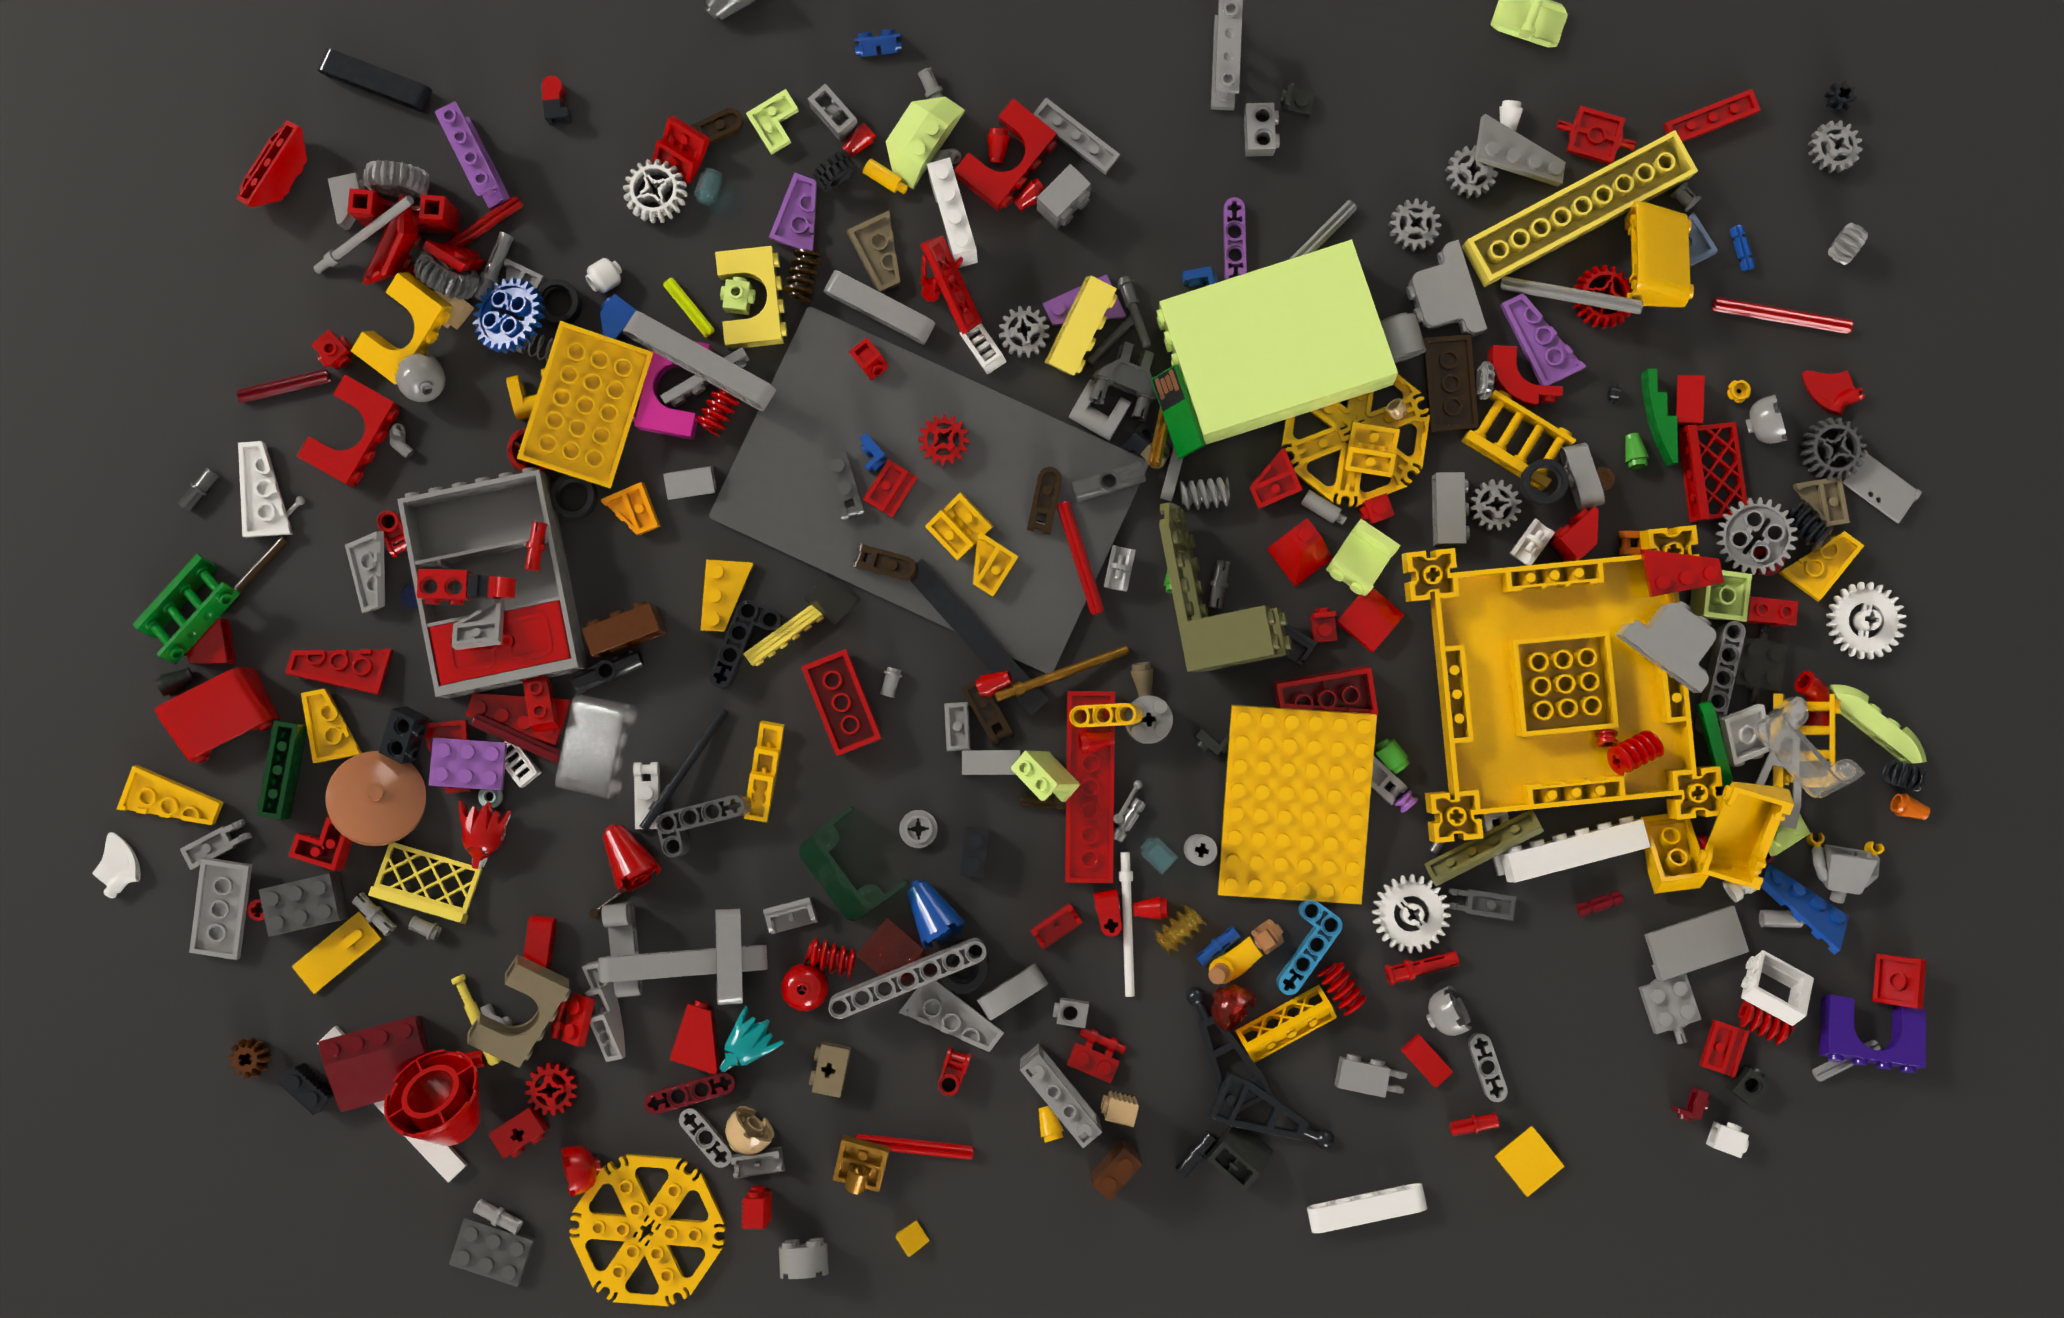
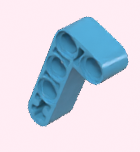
M1314 900L1302 901L1299 905L1298 912L1300 916L1310 923L1313 928L1276 979L1277 988L1286 995H1293L1299 991L1342 930L1341 919ZM1309 904L1316 906V913L1312 917H1307L1305 914V908ZM1329 918H1333L1336 922V926L1332 931H1327L1324 927L1325 921ZM1314 938H1320L1322 941L1321 948L1316 951L1312 950L1310 947L1311 941ZM1305 957L1308 960L1307 967L1303 970L1297 969V960ZM1292 968L1297 974L1301 976L1298 978L1289 971ZM1285 978L1287 980L1291 979V982L1293 983V986L1291 988L1287 986L1284 989L1285 984L1283 983V981Z

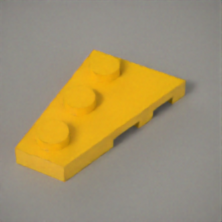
M706 559L701 631L726 632L740 595L746 586L748 576L754 567V563Z
M328 689L301 693L313 763L361 754L362 752Z

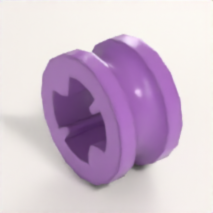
M1409 790L1394 805L1400 806V812L1404 813L1418 801V798L1412 797V791Z

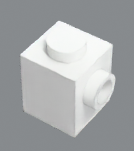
M1714 1121L1706 1144L1741 1158L1742 1154L1748 1149L1749 1135L1741 1132L1742 1127L1728 1122L1727 1126Z

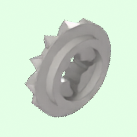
M1488 361L1482 362L1475 378L1476 393L1479 399L1487 400L1492 395V390L1494 389V366Z
M914 810L907 813L901 820L899 827L902 840L914 848H923L930 845L936 838L938 830L935 818L923 810ZM917 818H919L921 826L929 827V830L921 832L920 839H918L915 831L908 830V828L916 826Z

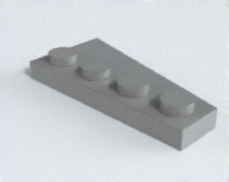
M1484 114L1481 117L1474 161L1558 187L1563 184L1565 161L1489 115Z
M938 980L918 987L899 1011L900 1014L930 1025L988 1052L992 1050L1004 1034L1003 1030L955 993L949 991Z

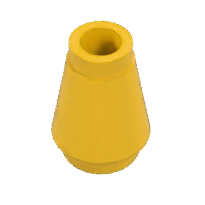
M1049 1106L1039 1108L1041 1137L1044 1138V1142L1063 1138L1062 1131L1064 1130L1056 1114Z

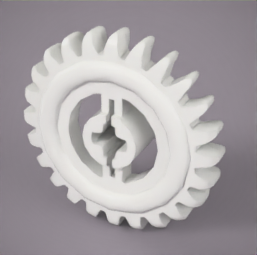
M1859 582L1856 589L1854 584H1850L1848 591L1846 589L1840 590L1841 597H1833L1836 604H1829V608L1833 611V613L1826 614L1828 618L1832 619L1831 622L1826 624L1827 627L1833 628L1829 632V636H1836L1833 643H1841L1840 650L1846 651L1848 649L1850 657L1854 656L1856 652L1858 659H1863L1866 655L1871 660L1874 658V654L1877 657H1883L1882 650L1885 652L1892 651L1889 644L1893 646L1899 645V642L1894 637L1904 636V634L1897 631L1900 628L1906 627L1905 624L1899 623V620L1905 618L1906 615L1897 613L1904 606H1894L1899 597L1889 599L1888 597L1892 590H1886L1882 593L1883 585H1878L1874 589L1873 582H1869L1866 587L1864 582ZM1862 604L1861 611L1857 612L1852 619L1854 628L1858 630L1857 636L1849 625V616L1855 606ZM1880 626L1879 631L1874 636L1868 638L1869 631L1875 630Z
M1414 874L1410 875L1408 881L1404 875H1401L1400 883L1392 879V887L1384 884L1386 893H1377L1381 901H1373L1379 909L1372 911L1373 914L1378 915V918L1373 920V923L1381 925L1376 932H1385L1382 941L1391 939L1389 944L1391 948L1398 943V950L1400 952L1406 946L1410 954L1413 952L1414 946L1421 953L1423 944L1428 949H1431V940L1439 943L1436 935H1446L1441 927H1449L1450 925L1443 920L1444 918L1451 917V914L1444 912L1445 909L1450 907V904L1442 903L1447 896L1444 894L1437 895L1441 887L1437 886L1432 889V880L1424 884V876H1420L1416 882ZM1415 896L1424 901L1428 910L1426 923L1423 921L1425 914L1422 907L1414 903H1407L1403 899L1404 897ZM1396 905L1400 908L1399 915L1401 920L1409 925H1416L1419 928L1418 930L1406 931L1398 926L1394 918ZM1407 908L1415 911L1414 914L1417 920L1408 918L1410 913Z

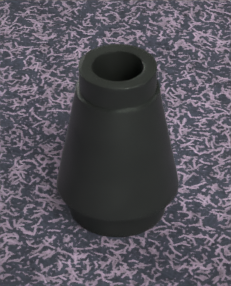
M188 667L161 674L160 678L155 679V683L162 696H172L194 681L195 677Z

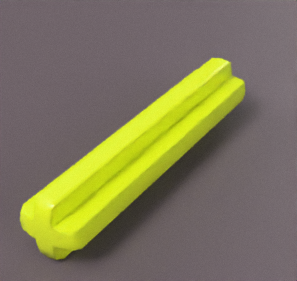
M674 278L666 280L663 286L703 336L707 338L715 331Z

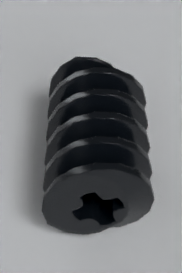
M1804 499L1788 510L1786 519L1794 518V521L1790 524H1793L1792 527L1798 529L1796 531L1800 530L1798 534L1800 539L1807 537L1805 540L1807 546L1814 544L1811 551L1815 553L1835 537V535H1830L1834 528L1824 529L1823 527L1827 521L1817 522L1820 514L1817 513L1811 516L1810 513L1813 507L1810 506L1804 509L1803 506L1806 503Z

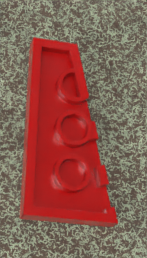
M292 650L285 673L294 677L380 696L393 650Z

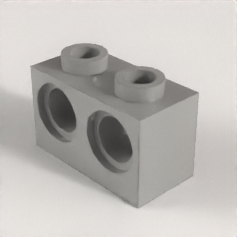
M1274 102L1246 103L1244 108L1245 157L1273 156L1276 148H1279L1280 135L1279 133L1275 134V125L1279 124V112L1274 109ZM1259 114L1265 115L1267 121L1260 122L1256 116ZM1257 138H1266L1268 144L1260 145L1257 142Z

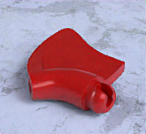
M1805 370L1801 374L1805 388L1811 398L1819 407L1830 414L1841 416L1846 406L1857 403L1858 400L1865 398V394L1862 393L1864 389H1856L1854 387L1848 370L1836 374Z

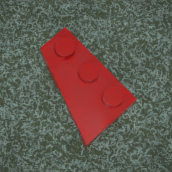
M1647 549L1640 550L1650 597L1724 583L1720 559Z
M468 720L427 723V732L424 737L429 752L432 753L433 738L469 740ZM444 787L446 793L473 791L471 788Z

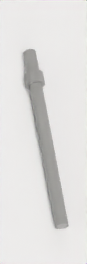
M407 195L336 250H330L326 253L324 259L314 265L315 272L320 274L328 267L337 265L344 255L414 203L413 198Z

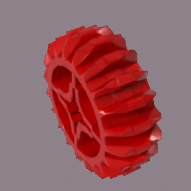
M1603 265L1600 269L1594 266L1591 272L1586 270L1583 273V277L1580 276L1576 280L1579 285L1573 286L1574 289L1597 293L1604 292V294L1627 298V293L1633 291L1631 286L1628 285L1630 277L1624 279L1622 277L1625 273L1624 271H1620L1617 274L1616 266H1613L1608 271L1607 265ZM1593 281H1605L1601 288L1588 287ZM1614 286L1617 288L1619 294H1617L1614 291ZM1578 303L1572 306L1573 309H1580L1576 314L1577 317L1582 315L1586 317L1583 323L1586 324L1590 320L1592 321V328L1597 327L1598 324L1601 329L1607 328V325L1610 328H1614L1616 323L1622 324L1625 321L1624 317L1628 318L1631 313L1617 311L1613 314H1602L1606 308L1594 306L1593 309L1589 305Z

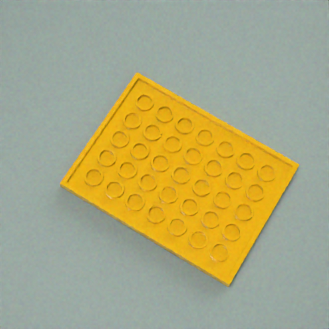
M1231 705L1218 895L1362 904L1377 722L1376 714Z

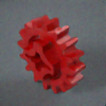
M943 414L942 419L939 420L934 415V422L931 423L926 420L927 428H920V432L924 436L918 437V442L924 444L919 449L920 451H927L924 458L932 457V464L934 465L938 460L941 461L942 467L945 466L946 461L954 465V458L962 460L961 451L966 453L968 451L964 444L970 443L969 438H964L968 434V430H961L963 422L960 421L956 424L955 416L947 420L946 414ZM947 425L950 427L948 429H940L938 426ZM931 433L934 437V442L929 447L928 437ZM957 434L960 437L958 447L954 444V438ZM942 436L945 438L948 436L949 443L939 444V437ZM944 451L948 452L949 455H938V453Z
M552 1062L546 1064V1069L543 1065L537 1067L538 1072L533 1071L530 1073L533 1080L526 1081L525 1084L530 1086V1089L525 1091V1094L532 1097L527 1101L528 1104L533 1102L536 1104L534 1111L542 1108V1115H546L551 1110L552 1116H555L558 1113V1109L561 1113L567 1111L566 1105L571 1107L574 1104L571 1098L578 1096L574 1089L579 1086V1083H573L572 1080L575 1079L576 1074L571 1076L568 1074L570 1067L563 1070L561 1069L562 1063L559 1062L553 1067ZM545 1074L543 1084L537 1086L539 1079ZM558 1075L561 1076L565 1082L558 1078ZM551 1085L553 1088L556 1087L560 1089L553 1093L552 1090H548L545 1088ZM564 1092H567L564 1100L561 1103H559L560 1095Z

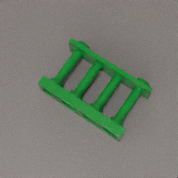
M198 553L133 623L137 630L152 638L156 636L164 645L157 655L175 665L241 594L238 590L224 582L219 584L212 576L218 567L214 562ZM205 582L212 590V593L203 602L195 592ZM189 600L196 611L186 620L179 610ZM173 618L180 628L170 638L163 627Z

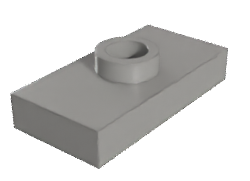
M968 702L944 703L947 751L971 750Z

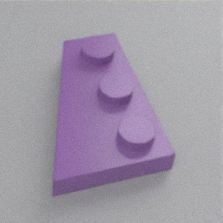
M794 173L769 235L770 240L793 249L814 251L817 182L815 180Z
M1107 274L1097 278L1111 285ZM1081 286L1043 303L1052 326L1063 325ZM1118 297L1113 307L1107 308L1104 314L1107 319H1126V314Z

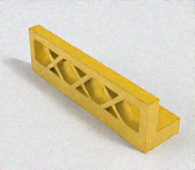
M1317 985L1235 1031L1249 1057L1256 1063L1336 1019L1337 1016L1320 985ZM1317 994L1323 1000L1315 1006L1308 1005L1309 999ZM1294 1007L1300 1008L1299 1015L1295 1017L1287 1016L1290 1009ZM1272 1019L1280 1020L1277 1027L1273 1029L1266 1028L1268 1021ZM1250 1031H1257V1037L1247 1043L1243 1035Z

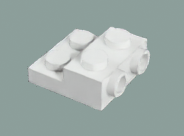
M1756 704L1719 719L1722 739L1731 767L1742 766L1745 764V761L1762 758L1764 753L1770 752L1772 741L1764 705Z

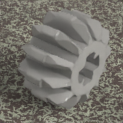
M1852 222L1847 224L1828 249V255L1838 263L1848 264L1865 244V241L1868 239V232L1863 230L1864 228L1858 224L1855 225Z

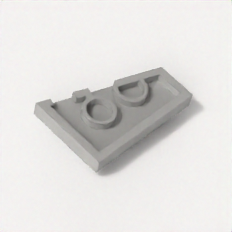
M376 531L345 545L362 613H370L385 607L384 531Z

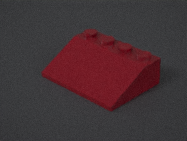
M411 1016L318 1041L323 1066L340 1112L384 1101L386 1094L390 1095L395 1085L393 1082L395 1077L409 1063L429 1053L422 1016Z

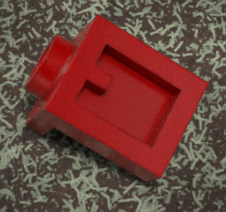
M865 338L848 351L871 381L889 368L883 356L868 338Z
M1330 608L1315 609L1316 613L1310 615L1312 640L1317 643L1338 641L1335 622L1336 611L1330 612Z

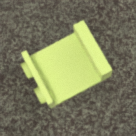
M1360 519L1326 570L1335 580L1343 581L1349 585L1354 593L1366 596L1374 587L1373 584L1390 558L1401 545Z

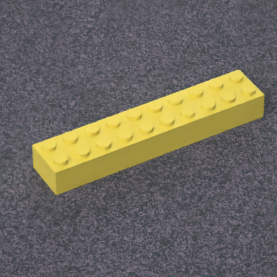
M1676 130L1467 239L1462 248L1483 287H1486L1627 213L1634 201L1647 202L1693 177L1698 170Z

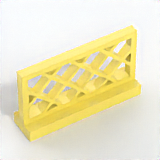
M394 842L388 845L374 887L371 886L368 895L376 899L466 924L469 916L467 913L483 869H474L470 864ZM394 848L403 850L407 858L396 865L391 858ZM420 856L426 857L430 866L417 872L412 860ZM431 859L437 860L438 862L433 864ZM409 863L414 874L402 880L397 868ZM442 863L449 864L452 873L440 879L435 867ZM454 866H458V867H461V868L458 869V870H455ZM432 869L437 881L424 886L419 875ZM467 869L475 871L472 881L463 885L458 874ZM394 871L399 882L391 886L382 885L385 874ZM455 876L460 887L447 893L442 882ZM416 877L422 889L410 893L407 891L404 883ZM439 884L444 896L436 900L431 899L427 890ZM401 885L403 890L396 889V887ZM460 891L463 892L466 898L463 908L454 906L450 899L452 895ZM424 892L426 897L420 896L419 894ZM447 899V901H448L449 904L444 903V902H441V901Z

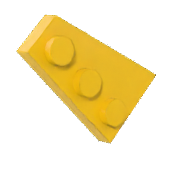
M1844 531L1834 537L1819 551L1809 553L1780 571L1779 574L1819 602L1865 545Z

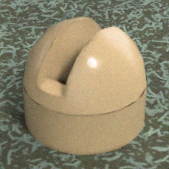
M1397 398L1388 403L1385 410L1393 419H1401L1406 414L1407 408L1402 399Z

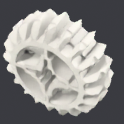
M657 158L654 165H652L651 161L647 159V166L643 167L641 163H638V171L630 170L633 177L625 178L629 185L623 186L624 191L627 192L624 195V199L629 201L627 207L634 209L633 214L636 217L641 215L643 221L650 218L651 223H655L658 217L660 222L664 223V216L667 215L669 219H673L672 212L680 213L678 205H685V201L682 198L687 197V192L683 190L687 187V184L681 180L683 177L682 173L675 174L678 170L676 166L669 168L670 164L668 161L661 165L660 160ZM662 175L667 177V179L654 180L651 176ZM645 180V187L640 191V195H638V189ZM650 184L657 188L660 199H658L656 194H653V188ZM673 187L672 196L666 202L665 196L669 191H671L670 188ZM651 202H656V203H658L660 206L653 208V207L644 206L643 204H644V203L649 204V203H651Z

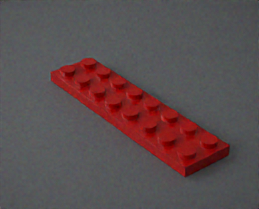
M1067 691L1066 770L1081 785L1066 801L1065 883H1113L1115 744L1087 754V752L1080 751L1078 734L1083 733L1084 730L1112 731L1115 739V726L1076 727L1070 722L1069 715L1076 706L1115 704V692ZM1107 709L1104 710L1102 715L1106 722L1110 718V712ZM1083 710L1080 713V720L1084 723L1087 719V713Z

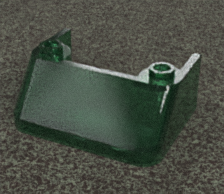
M853 806L847 807L806 839L799 847V856L847 920L857 921L909 883L907 879L903 880L886 894L875 884H867L857 891L829 853V851L837 846L840 838L834 825L855 810Z

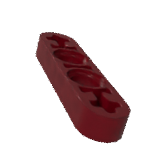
M725 1071L656 1090L647 1095L644 1100V1107L651 1114H659L726 1095L736 1087L737 1080L732 1072ZM723 1076H725L726 1080H731L728 1089H725L723 1085L715 1088L717 1093H713L714 1088L710 1079H714V1084L722 1081ZM698 1083H705L708 1086L709 1091L707 1095L700 1096L696 1093L695 1088ZM680 1089L685 1093V1100L678 1103L674 1101L672 1097L674 1090ZM667 1092V1100L671 1106H667V1101L658 1105V1109H656L655 1105H650L653 1096L660 1100L666 1097L664 1093Z

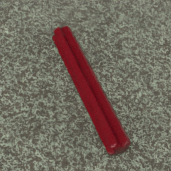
M322 369L239 389L236 391L239 402L245 403L329 383L331 377L329 371Z
M479 713L474 716L471 722L473 727L551 762L558 763L563 755L562 750Z

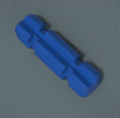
M1737 225L1730 229V234L1735 239L1733 244L1738 259H1741L1739 263L1741 270L1748 271L1755 267V262L1750 257L1752 252L1747 237H1744L1746 233L1744 226Z

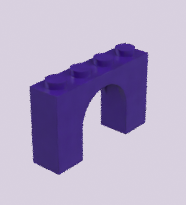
M1828 995L1821 998L1819 1056H1826L1832 1062H1844V1059L1851 1060L1853 1065L1867 1066L1868 1063L1876 1064L1878 1069L1890 1070L1892 1067L1900 1068V1072L1916 1073V1070L1926 1068V1009L1903 1006L1892 1009L1891 1039L1887 1047L1880 1051L1871 1049L1863 1044L1855 1032V998Z

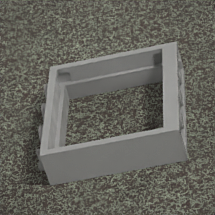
M1039 1043L1020 1058V1071L1082 1148L1102 1133L1098 1115ZM1026 1069H1028L1032 1073L1031 1077L1026 1072Z

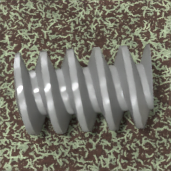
M1218 477L1215 484L1211 478H1208L1206 485L1202 479H1199L1197 486H1195L1192 480H1189L1187 487L1183 481H1180L1181 503L1185 504L1188 511H1190L1192 503L1199 510L1202 502H1204L1206 509H1209L1211 501H1213L1216 508L1219 507L1221 500L1225 507H1228L1230 500L1228 477H1226L1225 483L1221 477Z
M1195 834L1186 840L1184 854L1190 862L1198 866H1205L1215 860L1217 846L1212 838L1202 834ZM1202 843V847L1205 848V852H1201L1199 855V853L1195 851V848L1200 847Z

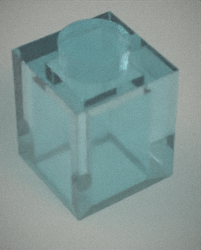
M1149 837L1140 847L1143 850L1140 855L1160 874H1163L1178 858L1158 837L1154 839Z

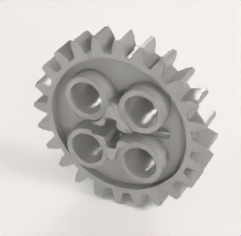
M1759 497L1756 504H1754L1753 500L1748 498L1747 506L1742 501H1739L1738 510L1732 506L1729 508L1732 513L1731 516L1728 514L1722 515L1726 523H1718V526L1723 528V531L1716 532L1715 535L1722 537V540L1716 542V545L1724 546L1719 554H1728L1724 561L1733 560V569L1741 565V573H1745L1750 568V573L1755 575L1756 570L1759 568L1760 573L1765 574L1766 567L1773 572L1775 571V563L1783 566L1782 557L1786 559L1791 558L1787 550H1795L1796 548L1790 542L1798 540L1797 537L1791 536V532L1798 529L1790 527L1789 524L1794 521V518H1785L1789 511L1780 512V503L1775 507H1771V499L1766 504H1763L1762 497ZM1750 513H1755L1759 516L1760 522L1757 526L1748 524L1747 517ZM1769 518V524L1759 535L1762 540L1755 541L1747 554H1743V550L1753 539L1751 532L1759 531L1764 521ZM1772 526L1777 527L1780 531V536L1777 540H1773L1768 536V530ZM1736 533H1741L1745 537V543L1742 546H1737L1733 543V536ZM1757 546L1763 547L1766 551L1765 557L1761 560L1756 559L1753 555V551Z

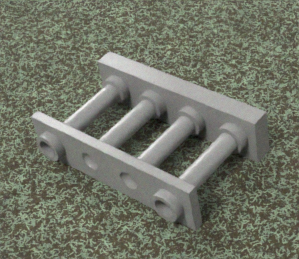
M1219 0L1218 15L1214 17L1210 110L1234 111L1235 93L1239 94L1243 0Z

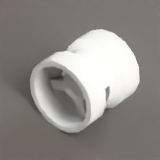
M1726 880L1722 883L1726 893L1734 902L1742 900L1744 894H1752L1757 891L1756 889Z

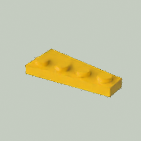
M134 765L130 771L117 810H130L141 814L160 815L159 817H172L183 821L213 825L216 824L224 802L142 766Z

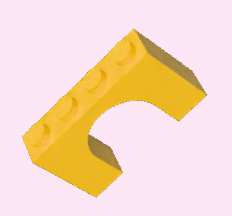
M397 273L386 293L403 305L412 315L415 330L411 342L406 347L400 349L375 331H362L351 349V352L395 385H397L395 373L397 374L400 362L406 357L417 353L427 356L426 351L428 347L437 340L439 336L438 331L449 320L451 316L450 311L453 308L450 303L410 273Z

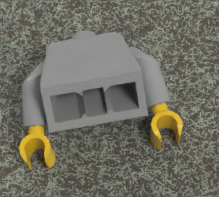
M1812 833L1807 835V843L1813 846L1811 853L1816 874L1825 887L1832 890L1829 898L1831 901L1842 904L1845 902L1847 893L1859 895L1863 892L1864 888L1868 887L1878 878L1880 857H1878V854L1884 851V846L1881 843L1876 844L1875 850L1873 849V841L1867 842L1864 850L1826 844L1823 848L1821 844L1824 842L1825 836L1822 833H1818V842L1813 840Z

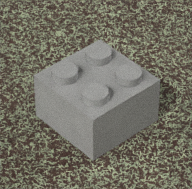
M1070 164L1037 197V211L1056 229L1061 225L1065 227L1073 219L1074 216L1072 214L1077 209L1082 210L1089 203L1091 183Z

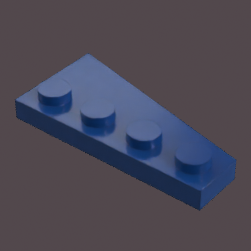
M1768 863L1765 868H1762L1760 877L1764 880L1761 888L1781 906L1786 905L1798 922H1805L1812 929L1811 934L1818 940L1822 938L1830 945L1828 950L1834 955L1839 952L1849 916Z

